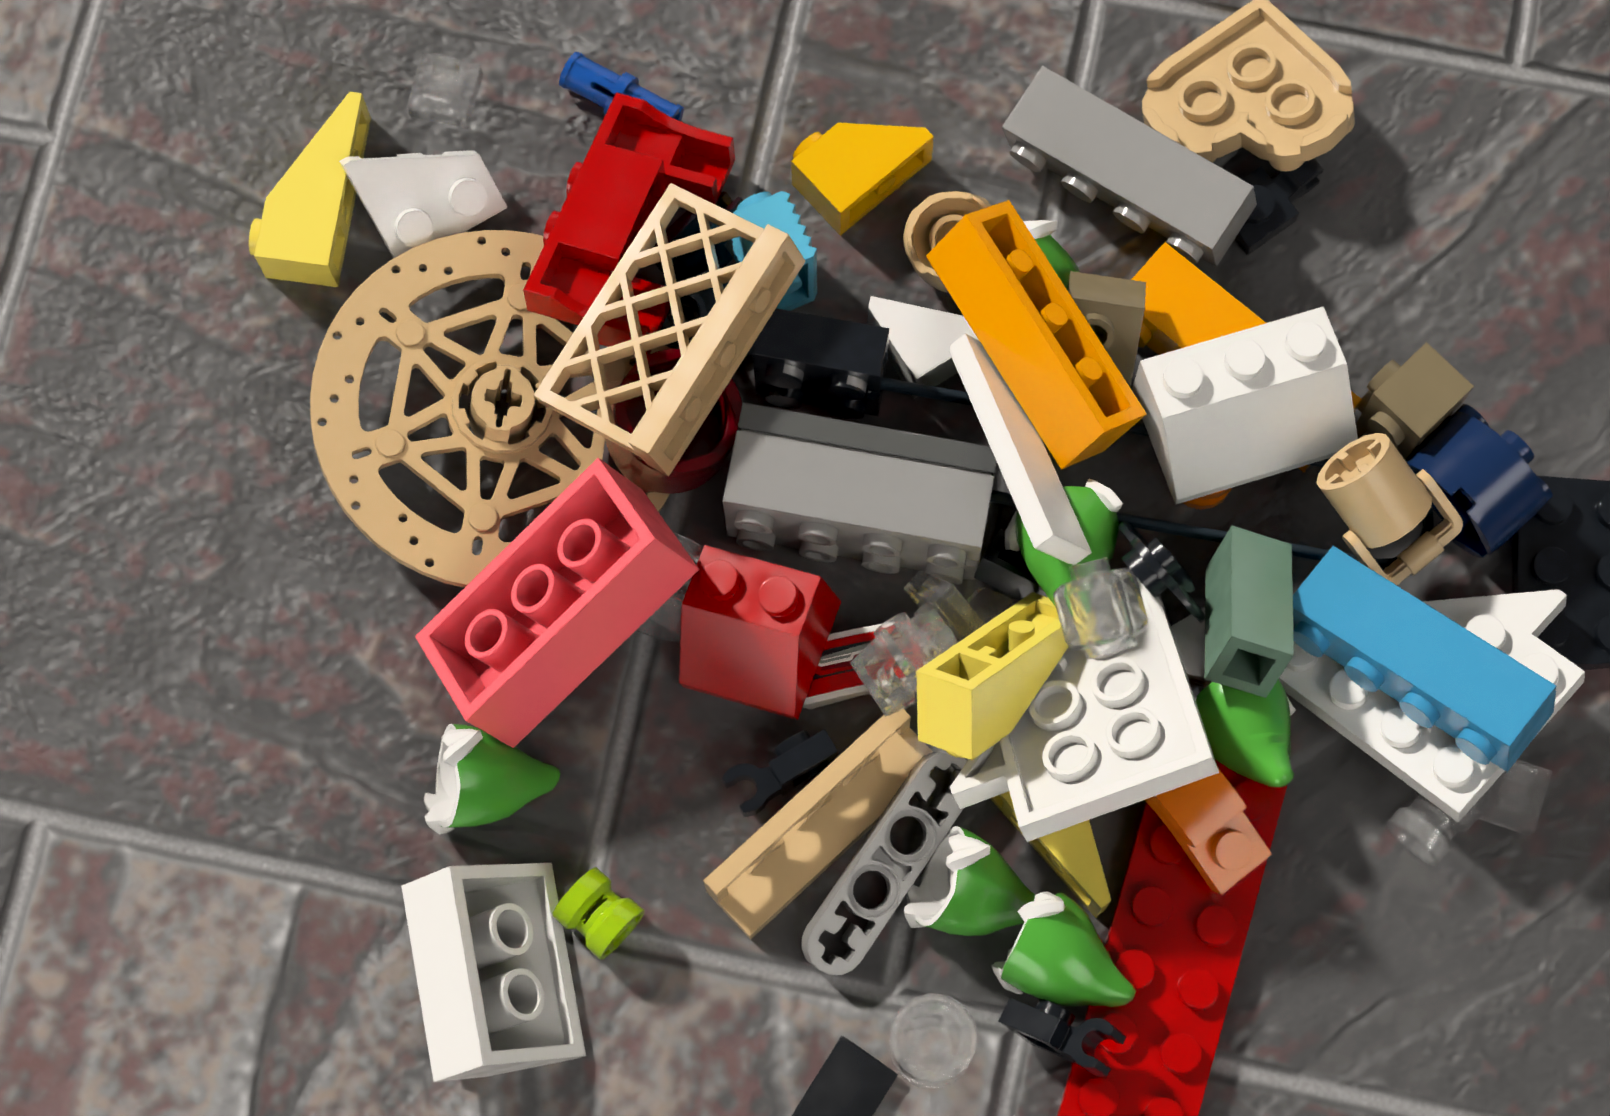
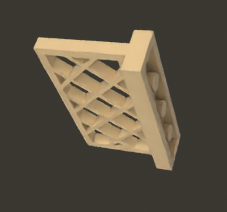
M670 183L533 396L539 403L636 454L648 466L670 476L806 261L789 234L769 224L765 228L759 227ZM682 207L696 214L701 233L668 243L666 227L678 208ZM709 221L719 227L711 229ZM739 236L753 243L742 262L719 269L714 244ZM704 248L709 272L677 282L672 258ZM661 262L666 286L634 296L631 281L638 270ZM728 283L724 289L723 284ZM713 287L716 303L709 314L685 323L680 297ZM670 301L675 326L642 336L638 311ZM627 315L632 340L600 349L597 334L605 321ZM694 336L691 342H689V337ZM678 341L681 357L673 370L651 376L646 351ZM635 355L640 380L608 390L603 364ZM592 368L597 394L572 402L558 395L572 374ZM659 390V392L657 393V395H656V397H655L654 391ZM643 395L646 412L632 434L616 426L611 405ZM600 409L602 418L590 411Z

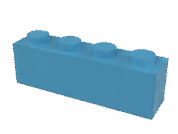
M1335 546L1331 547L1293 594L1294 642L1300 648L1315 657H1322L1325 654L1344 666L1347 676L1358 686L1373 693L1379 689L1399 702L1401 710L1412 721L1425 728H1432L1433 725L1455 738L1456 745L1465 755L1480 764L1487 765L1491 761L1508 772L1554 713L1555 684Z

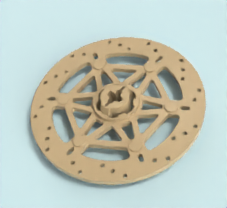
M481 230L438 238L404 252L372 273L355 289L329 326L317 356L310 393L311 429L320 468L332 494L344 513L359 531L380 550L419 574L445 584L465 588L511 543L503 542L499 538L498 533L502 519L552 503L597 458L601 460L603 458L606 438L593 432L591 447L584 448L559 419L563 415L539 403L533 396L552 365L539 366L537 364L536 329L542 328L563 346L567 344L573 334L556 319L527 311L523 289L528 280L521 279L520 273L521 269L527 266L530 268L531 274L544 247L543 236L510 230ZM479 241H482V242H484L485 244L481 245V244H478V242H479ZM506 252V253H508L509 255H508V256H504V255H502V253ZM424 268L426 272H421L419 270ZM393 270H398L399 273H396V274H395V273H393L392 271H393ZM450 271L452 274L446 275L445 272ZM485 278H499L505 284L503 297L500 300L428 323L423 322L410 311V307L420 299L453 284ZM380 313H387L393 319H395L396 322H388L385 318H383L380 315ZM490 319L496 321L485 352L482 355H478L444 336L447 333ZM513 319L522 321L523 356L521 357L500 353V348ZM357 322H363V325L360 326V325H357L356 323H357ZM340 336L341 338L338 340L334 339L333 337ZM379 341H387L401 352L389 423L385 427L367 432L361 428L359 420L360 385L366 364L374 347ZM663 345L652 349L650 354L657 351L673 348H669ZM431 347L463 364L465 367L454 379H448L424 352V349ZM635 355L603 364L608 390L619 387L624 377L633 367L630 363L636 361ZM418 368L444 398L408 417L405 416L404 410L411 372L413 369ZM592 368L572 374L569 377L591 376L594 380ZM351 379L353 382L347 383L346 380ZM595 381L565 398L572 402L597 394ZM473 389L468 418L465 408L459 409V400L462 394L468 396ZM505 389L507 390L506 402L509 403L507 416H503L502 426L498 428L496 427L497 414H494L496 401H500L502 390ZM335 398L338 402L333 403L330 400ZM536 401L538 408H544V418L542 423L536 421L529 429ZM597 409L596 415L602 418L600 409ZM442 417L447 420L452 435L448 437L414 442L408 439V435ZM325 422L326 425L320 426L318 423ZM554 437L580 467L577 470H572L541 453L539 449L548 438ZM363 451H369L371 453L370 455L359 459H354L352 457L354 454ZM464 451L466 453L467 489L464 491L459 490L421 458L436 454ZM481 460L498 462L504 465L490 500L482 499L480 496ZM521 462L530 464L560 482L559 484L515 499H509L507 496ZM402 463L464 513L461 530L457 533L448 532L427 522L411 511L387 487L380 477L379 471L385 467ZM356 479L358 482L352 484L350 480ZM658 492L647 493L648 498L658 512L661 511L670 495ZM353 505H358V506H360V508L357 509V510H354V509H352V506H353ZM404 517L407 521L400 522L399 518ZM479 539L483 544L480 555H474L472 553L473 543ZM416 540L418 543L411 545L410 541ZM427 562H432L434 565L432 567H427L425 564Z

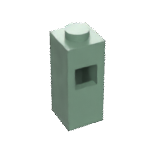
M1231 525L1206 567L1204 679L1266 698L1294 656L1292 544Z

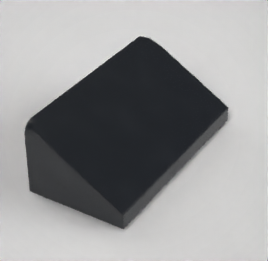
M841 1036L791 1116H873L898 1074L858 1045Z

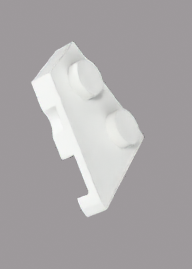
M474 150L444 152L442 155L410 153L397 154V157L362 159L359 156H349L339 161L393 258L429 241L464 233L508 208L480 155Z

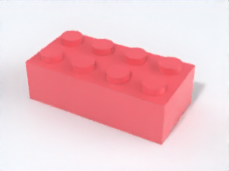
M597 458L449 602L415 638L465 721L514 748L675 594L699 568L643 489Z

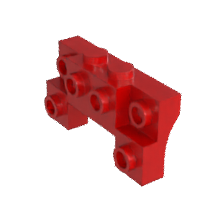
M616 92L583 163L576 162L570 171L566 188L567 198L560 212L553 211L547 220L543 235L544 247L523 289L527 311L579 325L670 183L716 205L735 162L733 137L685 124L666 115L643 99ZM635 277L631 281L634 296L664 287L663 285ZM670 301L638 311L642 336L661 330L670 309ZM627 315L605 321L597 334L600 345L610 347L632 340ZM651 350L646 351V355H649Z

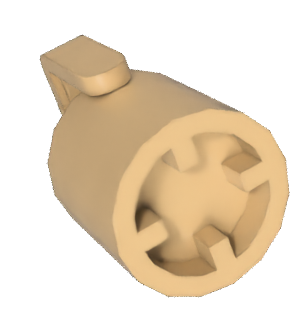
M1374 433L1349 443L1336 452L1325 463L1318 474L1316 482L1318 487L1350 529L1342 535L1346 545L1360 563L1395 585L1400 584L1410 574L1415 576L1444 551L1443 547L1454 539L1463 528L1461 516L1431 475L1424 469L1415 475L1386 434ZM1433 502L1444 520L1430 532L1426 531L1402 551L1393 563L1382 570L1367 548L1373 549L1386 546L1402 538L1425 518Z

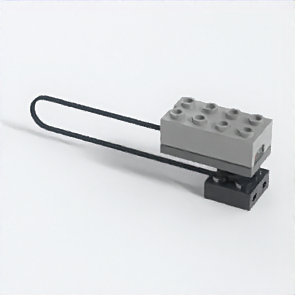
M776 308L755 340L753 365L756 395L765 396L767 402L778 407L796 409L802 407L803 403L827 407V411L834 416L856 420L862 419L864 414L879 415L883 390L973 406L967 392L886 378L889 328ZM748 403L742 404L723 496L727 536L736 537V543L742 547L757 551H772L774 544L799 549V555L818 562H835L837 556L862 560L861 565L864 568L886 574L898 573L900 567L925 571L924 577L926 579L946 585L962 584L963 579L976 581L974 575L979 564L990 502L1011 506L1016 505L1011 493L992 490L997 461L990 446ZM1137 422L1126 432L1149 437L1144 423ZM1325 459L1309 465L1323 468V466L1329 459ZM1431 505L1430 510L1422 520L1423 528L1420 536L1434 528L1433 505ZM1116 512L1119 524L1122 521H1127L1134 528L1218 543H1221L1227 532ZM1289 543L1292 544V556L1321 561L1329 551ZM1346 553L1347 555L1351 556L1352 558L1358 561L1354 554ZM1397 556L1394 558L1374 559L1381 569L1384 570L1397 559Z

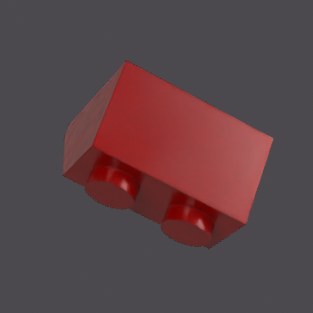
M704 545L697 562L699 570L692 576L682 602L679 684L688 689L798 720L839 610L840 599L821 576Z

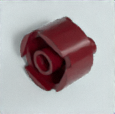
M665 349L647 355L651 376L673 370L681 357L680 349ZM637 362L619 386L640 380ZM731 378L670 476L648 466L641 457L606 439L607 448L612 460L631 482L647 493L675 494L687 492L703 485L717 473L735 443L742 408V400L737 386ZM659 390L654 391L655 397H656L657 393L659 392ZM643 395L611 405L615 425L632 434L646 412Z

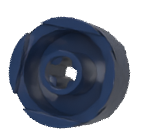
M1463 404L1405 460L1415 475L1424 469L1438 484L1463 520L1461 532L1451 541L1478 558H1484L1487 554L1490 556L1495 550H1498L1553 497L1548 485L1528 465L1534 459V453L1527 443L1510 430H1506L1500 436L1489 427L1478 411L1467 404ZM1432 502L1434 512L1442 519L1438 523L1440 524L1444 518Z

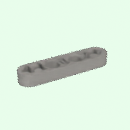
M932 752L923 756L915 764L804 930L801 949L805 959L814 968L829 975H843L853 971L861 963L964 809L959 808L952 794L940 792L929 806V808L941 812L939 818L935 821L927 811L909 805L910 799L915 795L918 800L927 801L936 785L934 780L929 777L933 768L946 770L951 765L954 770L951 773L950 779L954 782L967 762L964 758L951 756L947 752ZM905 816L915 818L923 829L921 845L909 854L899 853L890 841V831L893 824ZM867 871L879 872L887 884V893L884 900L873 908L861 907L853 895V886L856 879ZM842 903L850 913L868 920V923L863 931L859 926L851 923L841 939L843 944L848 947L846 954L842 958L831 954L824 961L821 957L824 954L825 947L818 940L824 931L836 934L847 920V918L835 914L836 909Z

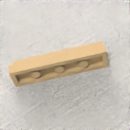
M898 702L703 880L706 892L750 940L876 824L915 764L923 756L933 752L925 743L918 741V735L910 728L911 716Z

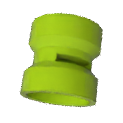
M593 867L562 897L555 907L552 917L566 929H577L586 938V948L597 958L603 960L629 936L642 919L645 910L631 898H620L611 889V880L597 867Z

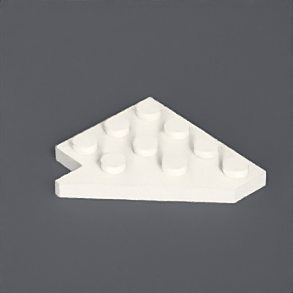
M1128 567L1096 579L1088 590L1083 609H1086V622L1012 732L974 760L968 759L950 786L952 796L960 809L1010 792L1018 826L1026 841L1029 842L1219 773L1161 596L1159 595L1155 598Z
M1561 590L1422 601L1556 685L1554 713L1544 726L1584 683V670L1537 638L1566 606L1567 595ZM1294 642V656L1279 677L1286 693L1458 823L1505 771L1491 761L1489 764L1483 765L1472 760L1458 748L1455 738L1435 725L1432 728L1418 725L1404 714L1399 707L1398 701L1379 689L1373 693L1361 688L1347 676L1344 666L1325 654L1322 657H1315L1304 651Z

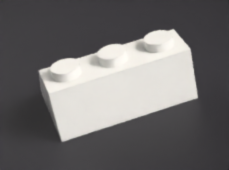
M1324 306L1140 360L1132 387L1133 393L1147 413L1142 419L1175 505L1329 459L1343 447L1358 439L1347 362Z
M552 863L449 866L401 886L433 1082L488 1077L586 1056L564 929L552 917V913L559 903Z

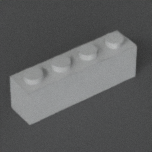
M1044 66L1040 68L1002 126L1010 147H1012L1009 153L1019 163L1038 173L1041 172L1043 167L1048 168L1063 177L1061 181L1062 186L1076 197L1089 203L1095 197L1115 207L1113 215L1123 224L1140 233H1144L1147 227L1168 238L1166 243L1194 264H1197L1199 259L1202 258L1217 267L1257 206L1254 186Z

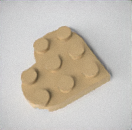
M1252 0L1165 59L1148 76V89L1142 100L1144 124L1213 163L1216 158L1223 157L1243 147L1260 159L1269 160L1271 166L1279 171L1295 170L1304 161H1309L1331 151L1353 129L1355 124L1351 81L1336 61L1269 0Z

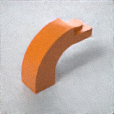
M1220 770L1219 773L1145 799L1147 804L1171 831L1210 889L1220 895L1224 894L1272 855L1244 814L1243 810L1247 808L1246 804Z

